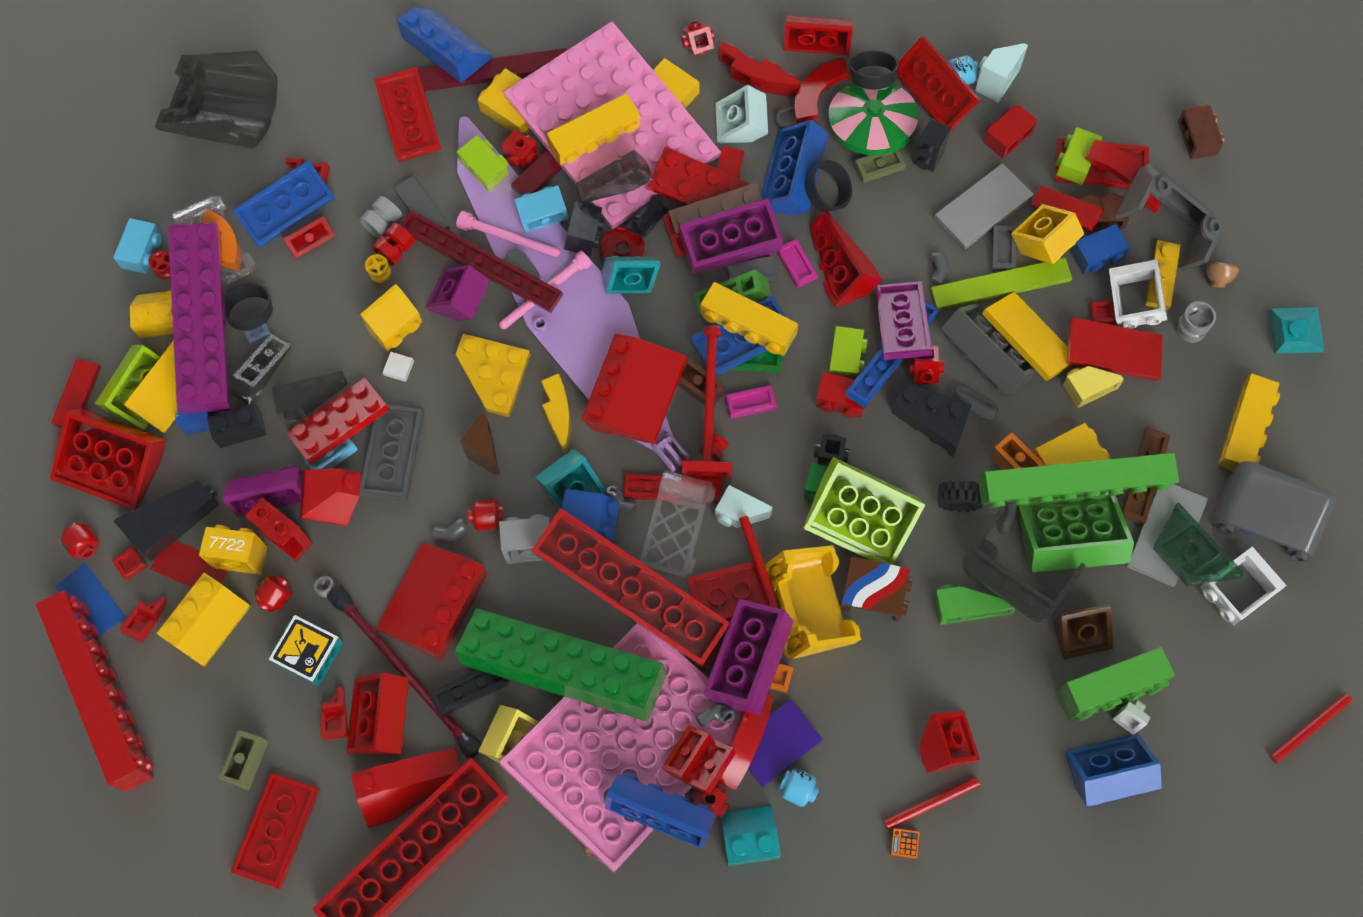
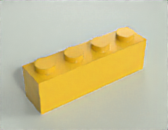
M626 93L548 132L547 144L560 166L565 163L569 164L585 153L594 152L605 143L614 142L620 135L626 132H634L640 126V113Z
M716 282L712 284L700 304V314L705 320L722 325L730 333H738L744 336L750 343H758L764 346L772 354L784 356L798 332V323Z
M1252 373L1246 379L1218 466L1233 471L1242 461L1259 464L1261 456L1258 455L1259 448H1263L1267 440V435L1264 432L1266 427L1270 426L1274 417L1271 410L1273 406H1276L1280 398V393L1277 392L1280 383Z

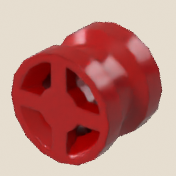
M166 251L153 253L149 259V266L160 279H170L169 253Z
M714 433L712 459L715 462H720L723 457L722 452L727 449L729 443L726 439ZM702 445V446L700 447V449H699V452H700L702 455H703V445Z

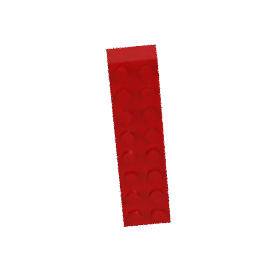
M561 508L531 550L533 554L700 666L704 664L730 624L726 619Z
M65 590L36 603L35 605L107 784L127 792L153 779L154 775L151 771L154 769L153 762L148 755L145 756L142 749L145 746L143 738L138 732H135L133 724H135L134 716L129 710H126L124 705L126 697L123 691L117 688L115 683L117 675L114 669L108 666L106 661L108 653L105 647L99 644L97 639L99 636L98 629L94 623H90L88 615L91 614L89 607L84 601H79L75 595L72 596Z
M470 758L312 908L319 917H388L510 798Z

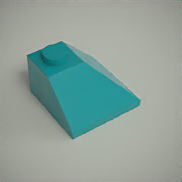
M1318 307L1269 309L1275 353L1324 352Z

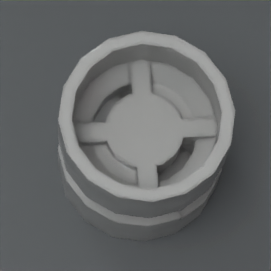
M380 196L372 204L373 210H367L360 217L359 222L367 232L379 239L380 237H385V231L393 222L397 223L403 217V214L389 199Z
M1200 301L1191 303L1176 324L1178 336L1189 343L1201 341L1215 323L1216 313L1213 307Z

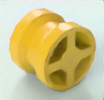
M379 254L368 257L365 262V269L369 278L375 283L387 281L391 276V268L388 265L387 259Z

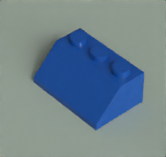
M571 489L565 490L562 509L614 544L619 502L604 494Z
M1140 734L1065 751L1076 790L1086 807L1162 789L1160 762Z

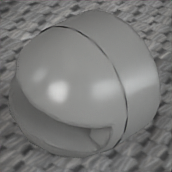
M322 576L314 583V590L323 598H327L330 592L335 589V583L329 576ZM327 584L328 588L324 590L323 586Z

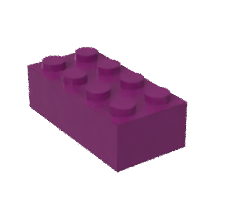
M769 199L693 220L679 226V237L693 276L779 251L783 244V238Z
M739 599L704 694L714 703L760 716L794 623L789 614L783 609Z

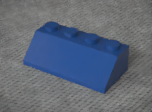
M413 7L397 19L402 38L460 83L464 82L493 58L490 52L434 10Z
M813 120L778 130L761 193L762 200L769 199L773 212L789 216L809 212L811 202L805 190L806 176L811 169L822 162L829 135ZM820 169L816 172L815 183L817 182Z
M625 773L624 776L617 774L607 793L605 809L703 850L717 815L712 813L710 807L703 804H698L697 806L687 802V798L679 794H673V796L666 794L661 787L649 783L648 786L638 782L639 779L631 774Z

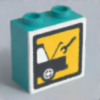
M294 615L293 619L286 624L280 641L272 648L269 660L276 666L319 687L344 643L339 637Z

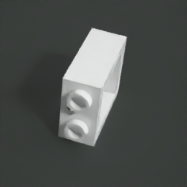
M1157 259L1109 269L1115 317L1118 326L1134 329L1138 325H1157L1167 320L1161 273ZM1154 279L1159 309L1123 315L1119 285Z
M1251 547L1208 579L1200 588L1203 590L1204 597L1209 602L1214 603L1220 610L1222 618L1235 626L1287 585L1259 553ZM1240 564L1245 567L1266 592V594L1241 613L1238 612L1215 585V583Z

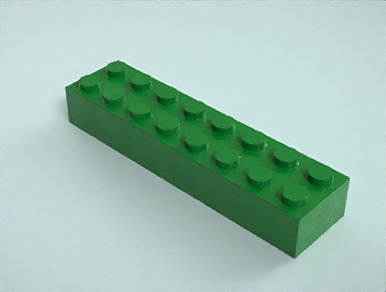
M478 608L475 609L455 650L463 666L646 722L650 718L666 679L664 666L661 662Z

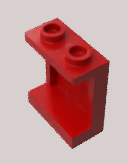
M261 498L246 514L247 519L260 528L258 531L295 562L313 544L299 526L264 498Z

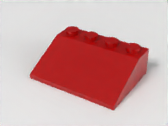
M615 333L581 420L591 430L655 444L688 357L637 337Z
M82 408L66 411L49 479L135 510L139 507L157 471L167 439Z
M422 543L379 621L376 630L442 661L488 575L485 567L464 556Z

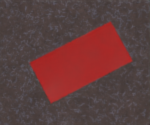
M178 541L172 543L159 554L150 570L190 587L195 585L203 573H206L220 584L227 573V570L213 569L199 556L200 550Z

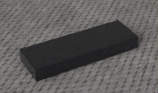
M477 670L429 693V697L441 718L509 685V680Z

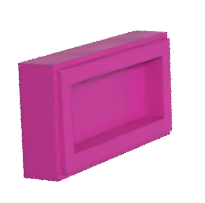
M797 238L783 244L781 250L776 251L796 288L818 279L815 269Z
M772 385L725 394L730 419L777 409Z

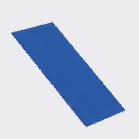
M86 563L55 585L59 592L65 590L70 595H75L79 601H84L87 604L91 613L88 615L90 623H94L99 632L97 639L126 617Z

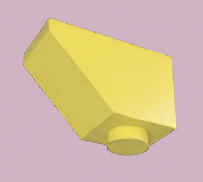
M1087 366L1081 370L1075 368L1067 373L1063 387L1078 409L1117 390L1124 379L1121 375Z

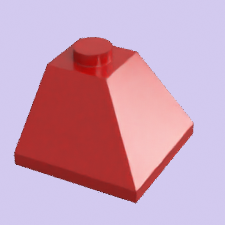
M340 468L303 471L300 518L347 526L360 497L361 473Z
M965 711L934 713L930 715L919 746L921 761L926 773L944 771L980 760Z

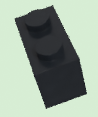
M930 118L918 139L913 163L923 170L934 172L945 152L951 127Z
M575 201L564 250L575 253L582 250L587 256H591L592 249L598 247L600 235L596 233L597 230H602L604 218L600 217L602 207Z
M255 404L207 417L211 437L219 448L267 435L262 414Z

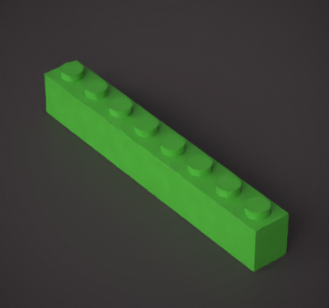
M1175 453L987 471L977 475L981 504H990L991 508L1006 506L1005 502L1013 501L1015 506L1030 504L1029 500L1038 499V503L1052 502L1053 497H1061L1062 501L1077 499V495L1085 494V498L1100 497V492H1108L1109 496L1124 494V490L1132 489V493L1147 492L1149 487H1155V491L1171 489L1170 485L1179 482Z

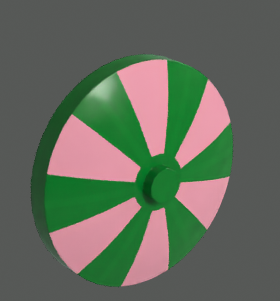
M852 83L835 95L828 112L829 129L833 137L842 146L859 154L874 156L895 152L908 144L916 133L919 119L918 107L912 96L895 84L883 89L870 90Z

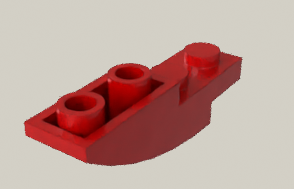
M723 42L718 47V60L731 68V78L741 84L749 85L761 92L796 97L801 81L795 75L788 74L782 70L775 62H770L764 58L758 64L754 58L744 55L736 46L729 45L726 42Z

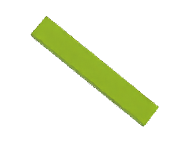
M1061 258L1054 264L1043 262L931 287L930 292L935 308L944 310L1008 296L1013 292L1017 294L1071 282L1072 275L1066 258Z

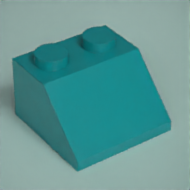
M641 256L605 257L601 271L605 293H651L661 265L660 261L653 257Z
M575 449L569 451L535 477L545 494L558 510L563 508L565 490L567 489L606 495L605 488L585 457Z
M772 806L726 812L721 818L728 866L780 859L781 854Z

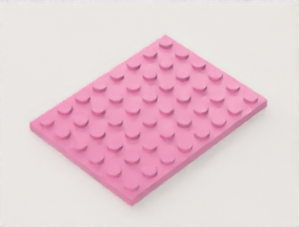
M610 22L504 91V96L557 161L547 144L548 132L626 93L628 94L640 113V126L632 133L626 132L620 135L612 143H605L599 146L592 153H585L579 156L572 163L561 165L588 201L594 206L602 207L601 217L604 218L605 222L613 230L642 210L643 207H646V204L652 199L650 198L652 195H657V193L647 188L665 146L707 165L718 158L721 151L617 26Z
M636 624L613 649L663 663L666 679L648 722L564 697L499 762L506 772L613 873L654 830L605 809L607 793L617 774L624 776L625 773L637 777L639 779L638 782L648 786L651 783L661 787L666 794L685 796L692 787L668 774L661 767L688 725L709 733L712 739L729 746L743 712L732 708L735 712V718L732 722L724 723L712 720L705 727H701L695 717L712 704H717L704 694L709 678L680 652L639 624Z

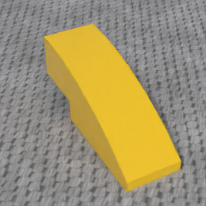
M558 373L541 381L543 390L549 400L542 407L563 453H566L570 443L571 419L564 385Z

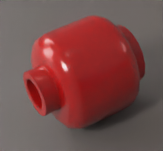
M495 499L475 500L473 509H468V522L474 524L476 531H495L499 528V522L503 521L502 505H499Z
M85 523L68 525L61 536L62 545L69 556L74 559H88L92 557L99 545L97 536L91 527Z
M280 574L277 577L272 575L266 576L255 590L257 598L255 602L268 612L281 610L292 597V590L289 587L290 581Z

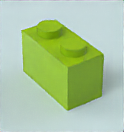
M1076 127L1073 135L1068 134L1063 146L1067 148L1066 153L1061 152L1056 162V166L1059 167L1056 176L1082 185L1091 166V163L1085 159V156L1095 140L1101 141L1102 136Z
M476 135L456 153L459 161L490 192L509 176L507 168L509 164L501 154L497 156L493 152L494 148L486 139L482 140Z
M836 326L829 374L857 379L858 374L864 370L865 361L860 360L861 353H866L868 340L863 338L864 330Z

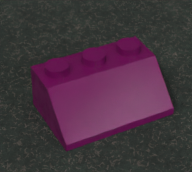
M288 466L283 468L282 471H264L259 473L258 476L237 477L234 481L226 483L223 502L236 516L246 515L261 498H264L275 508L301 503L303 472L300 467Z

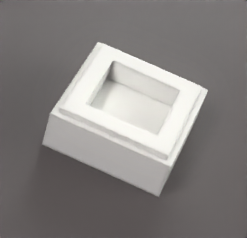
M391 352L382 373L384 376L406 382L414 360L411 357Z

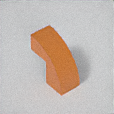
M206 209L201 223L217 222L221 233L223 267L239 272L242 264V249L238 238L225 219L217 213Z

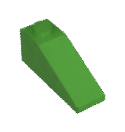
M756 269L719 283L756 303L771 296L768 278ZM711 287L694 293L699 315H701L700 304Z
M953 584L940 586L933 596L939 625L1013 614L1017 608L1015 602L962 586L954 587Z

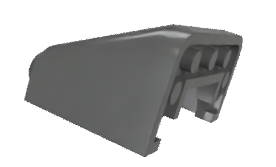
M1242 461L1228 475L1212 526L1228 535L1237 533L1241 529L1288 547L1287 553L1294 561L1309 562L1315 553L1338 497L1335 493L1254 462Z

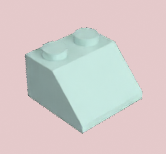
M1023 43L993 49L988 57L984 56L978 67L980 71L975 80L977 81L975 91L999 103L1019 73L1028 45Z
M746 85L716 102L717 142L747 143L768 134L766 94Z

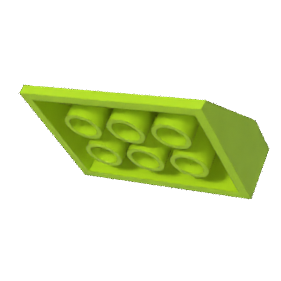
M833 457L822 477L803 528L869 560L894 565L925 504L920 498Z

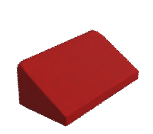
M324 216L283 238L296 259L331 239L335 234Z

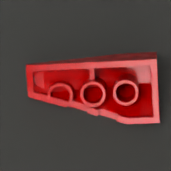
M823 210L810 225L815 250L819 251L821 259L819 267L820 271L824 272L826 282L823 284L825 291L834 306L838 308L868 296L883 279L873 263L827 210Z
M456 748L379 765L351 774L356 798L367 827L372 828L396 820L402 813L412 806L419 804L422 799L442 786L461 767Z

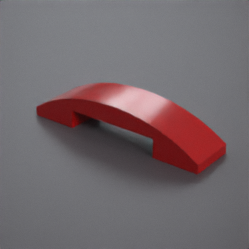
M1100 140L1093 142L1085 156V159L1101 172L1108 169L1129 187L1138 170L1143 167L1140 162L1124 151ZM1150 194L1144 206L1153 213H1156L1162 202Z
M767 694L760 716L745 711L742 712L729 743V746L734 748L736 754L718 781L719 784L732 790H736L765 731L772 708L773 695Z

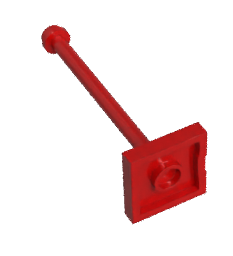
M706 326L705 331H703V336L707 337L703 459H700V461H682L684 477L731 479L732 462H715L712 459L717 337H721L720 327Z

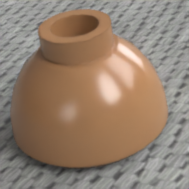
M1209 261L1205 266L1211 286L1225 289L1226 284L1232 282L1239 272L1238 266L1228 263Z

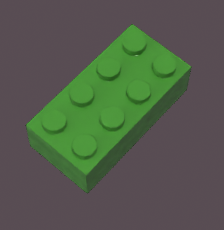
M1162 647L1067 682L1057 692V695L1068 720L1071 721L1077 718L1078 722L1093 717V714L1099 712L1098 710L1105 713L1115 709L1122 701L1125 704L1128 702L1132 703L1140 699L1139 697L1145 695L1146 692L1150 696L1162 691V688L1170 685L1168 681L1175 674Z

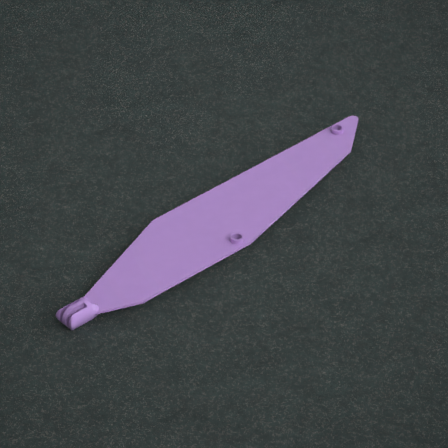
M464 116L459 119L458 150L476 135L482 140L486 139L468 117ZM494 148L493 152L498 156L499 153H498V151ZM458 158L457 173L479 221L548 244L560 250V255L554 257L485 233L496 256L504 260L506 254L511 250L518 249L523 251L538 270L541 280L546 283L572 263L571 260L574 259L573 256L576 253L564 250L567 231L560 223L528 233L525 232L514 200L520 198L521 195L511 187V183L519 176L510 165L507 166L509 176L488 192ZM593 262L588 269L576 271L557 287V289L563 292V296L552 313L535 305L523 315L530 331L588 400L614 334H622L640 339L628 302L621 294L605 293L602 272ZM512 293L518 307L526 301ZM541 323L545 324L543 327H538ZM666 416L655 444L634 440L653 450L672 473L676 468L665 453L668 454L678 467L682 466V460L672 448L673 446L686 461L691 459L673 437Z

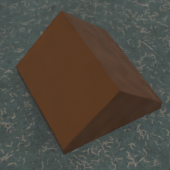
M483 413L478 416L460 442L468 459L494 475H498L500 472L492 431L486 414Z
M1110 604L1062 613L1053 622L1064 659L1113 649Z

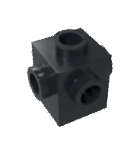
M822 434L821 443H816L814 457L818 458L817 464L828 467L833 457L847 463L850 450L845 448L847 438L834 434Z

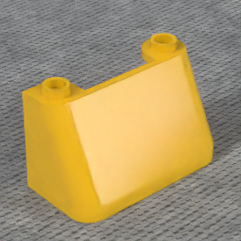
M834 545L785 550L765 564L779 608L785 610L794 620L783 650L785 656L789 659L855 644L861 640L860 629L855 621L843 619L831 575L837 570L839 565V558L835 552Z

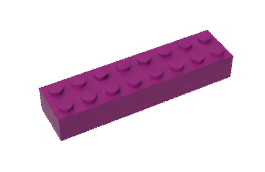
M216 222L168 225L177 406L181 414L231 410L221 233Z

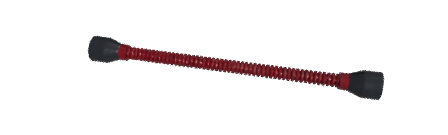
M339 586L331 591L327 596L328 601L355 622L402 677L409 678L408 684L417 691L416 693L423 698V701L450 729L462 753L468 759L476 756L482 744L478 738L465 731L462 726H458L449 714L440 718L429 697V691L408 670L409 668L402 663V660L396 656L394 651L390 649L386 642L382 640L378 633L357 611L358 609L353 604L351 595L343 586Z

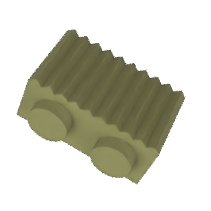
M241 730L237 731L235 741L230 746L231 750L228 751L229 755L226 756L227 760L224 761L225 765L222 766L223 770L220 771L221 775L218 776L219 780L249 791L268 741L257 735Z

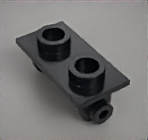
M659 194L652 195L650 197L652 199L646 204V207H643L637 215L631 218V222L625 229L646 237L663 218V215L669 211L668 208L663 207V197Z

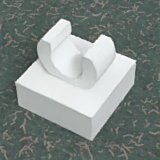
M1137 699L1135 704L1128 702L1118 710L1112 720L1134 735L1148 724L1151 717L1143 712L1146 705Z

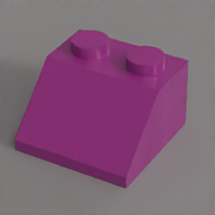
M470 265L446 268L425 308L457 321L471 320L478 311L477 306L481 298L485 296L490 280Z

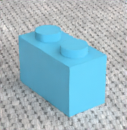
M558 185L554 187L548 186L542 189V191L523 194L520 198L514 199L526 233L569 219Z
M129 218L113 259L122 269L147 274L150 267L149 259L156 252L157 247L161 245L163 234L154 223Z

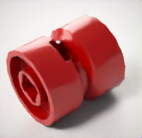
M393 222L385 231V237H380L372 245V249L376 254L384 256L389 265L395 266L402 259V252H408L416 241L404 227Z

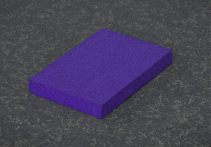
M791 699L769 716L760 744L748 768L762 788L823 740Z

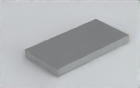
M1002 163L937 212L934 219L965 250L993 229L994 225H998L1032 199L1034 194Z
M1172 484L1169 490L1155 491L1147 521L1141 527L1132 551L1131 562L1126 567L1174 587L1208 498Z

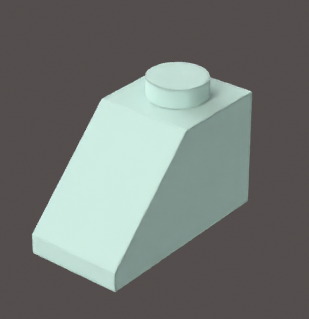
M730 485L715 509V517L718 518L717 521L727 527L732 525L736 528L741 527L739 521L741 517L748 516L752 524L769 519L772 515V506Z

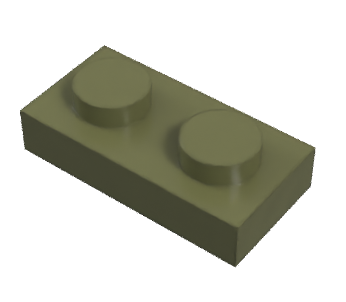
M899 150L885 155H869L855 160L854 164L863 183L905 170L906 167Z

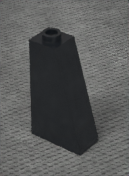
M197 480L116 518L114 523L140 553L151 562L219 505V502L214 498L218 494L209 484L203 486Z

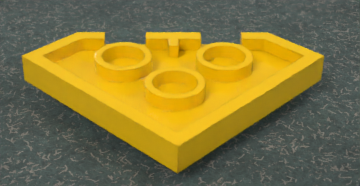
M462 334L456 351V357L487 412L510 417L531 355L530 350Z

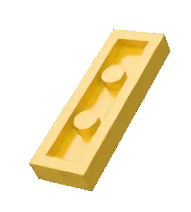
M1157 240L1153 260L1157 259L1159 264L1166 310H1169L1172 303L1181 245ZM1149 279L1145 305L1158 308L1154 279Z

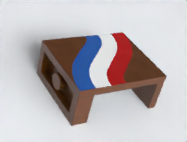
M851 556L840 609L850 612L851 607L887 614L895 616L894 621L899 622L901 615L906 616L909 601L904 599L906 591L910 592L913 577H909L910 569Z

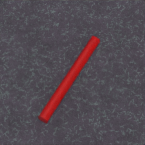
M741 517L739 521L768 606L779 608L749 517Z
M1346 693L1343 694L1270 755L1271 760L1276 764L1350 704L1352 698Z
M975 776L883 820V823L887 830L894 828L979 787L980 782Z

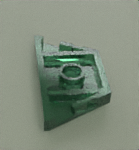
M1178 502L1174 506L1170 518L1166 521L1162 533L1158 536L1153 550L1186 586L1241 578L1243 571Z

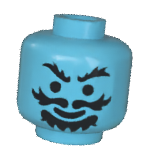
M968 55L949 60L948 63L967 85L975 82L979 72V65L976 61H973Z
M794 768L791 772L787 770L779 786V789L782 790V797L799 807H804L808 801L813 803L819 792V788L815 787L816 778L799 768Z

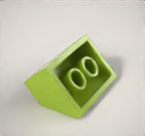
M132 345L96 400L95 405L113 417L144 431L149 423L123 404L160 356L144 345Z

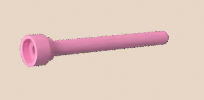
M461 211L457 218V228L464 231L476 229L554 257L560 255V250L556 247L478 221L469 212Z
M580 250L573 256L572 263L549 281L548 284L557 288L576 271L588 269L592 262ZM526 300L499 323V327L503 330L507 329L535 305Z

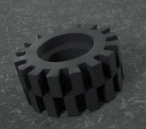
M968 480L942 482L938 488L939 507L943 508V510L949 509L951 512L955 510L957 512L980 510L983 505L981 504L979 483L976 484L975 481L968 482Z

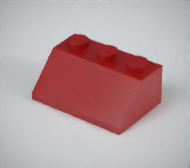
M799 15L786 16L784 51L849 56L853 20L802 17Z
M388 673L355 678L346 754L369 756L401 754L404 742L403 728L406 720L405 708L409 692V678Z

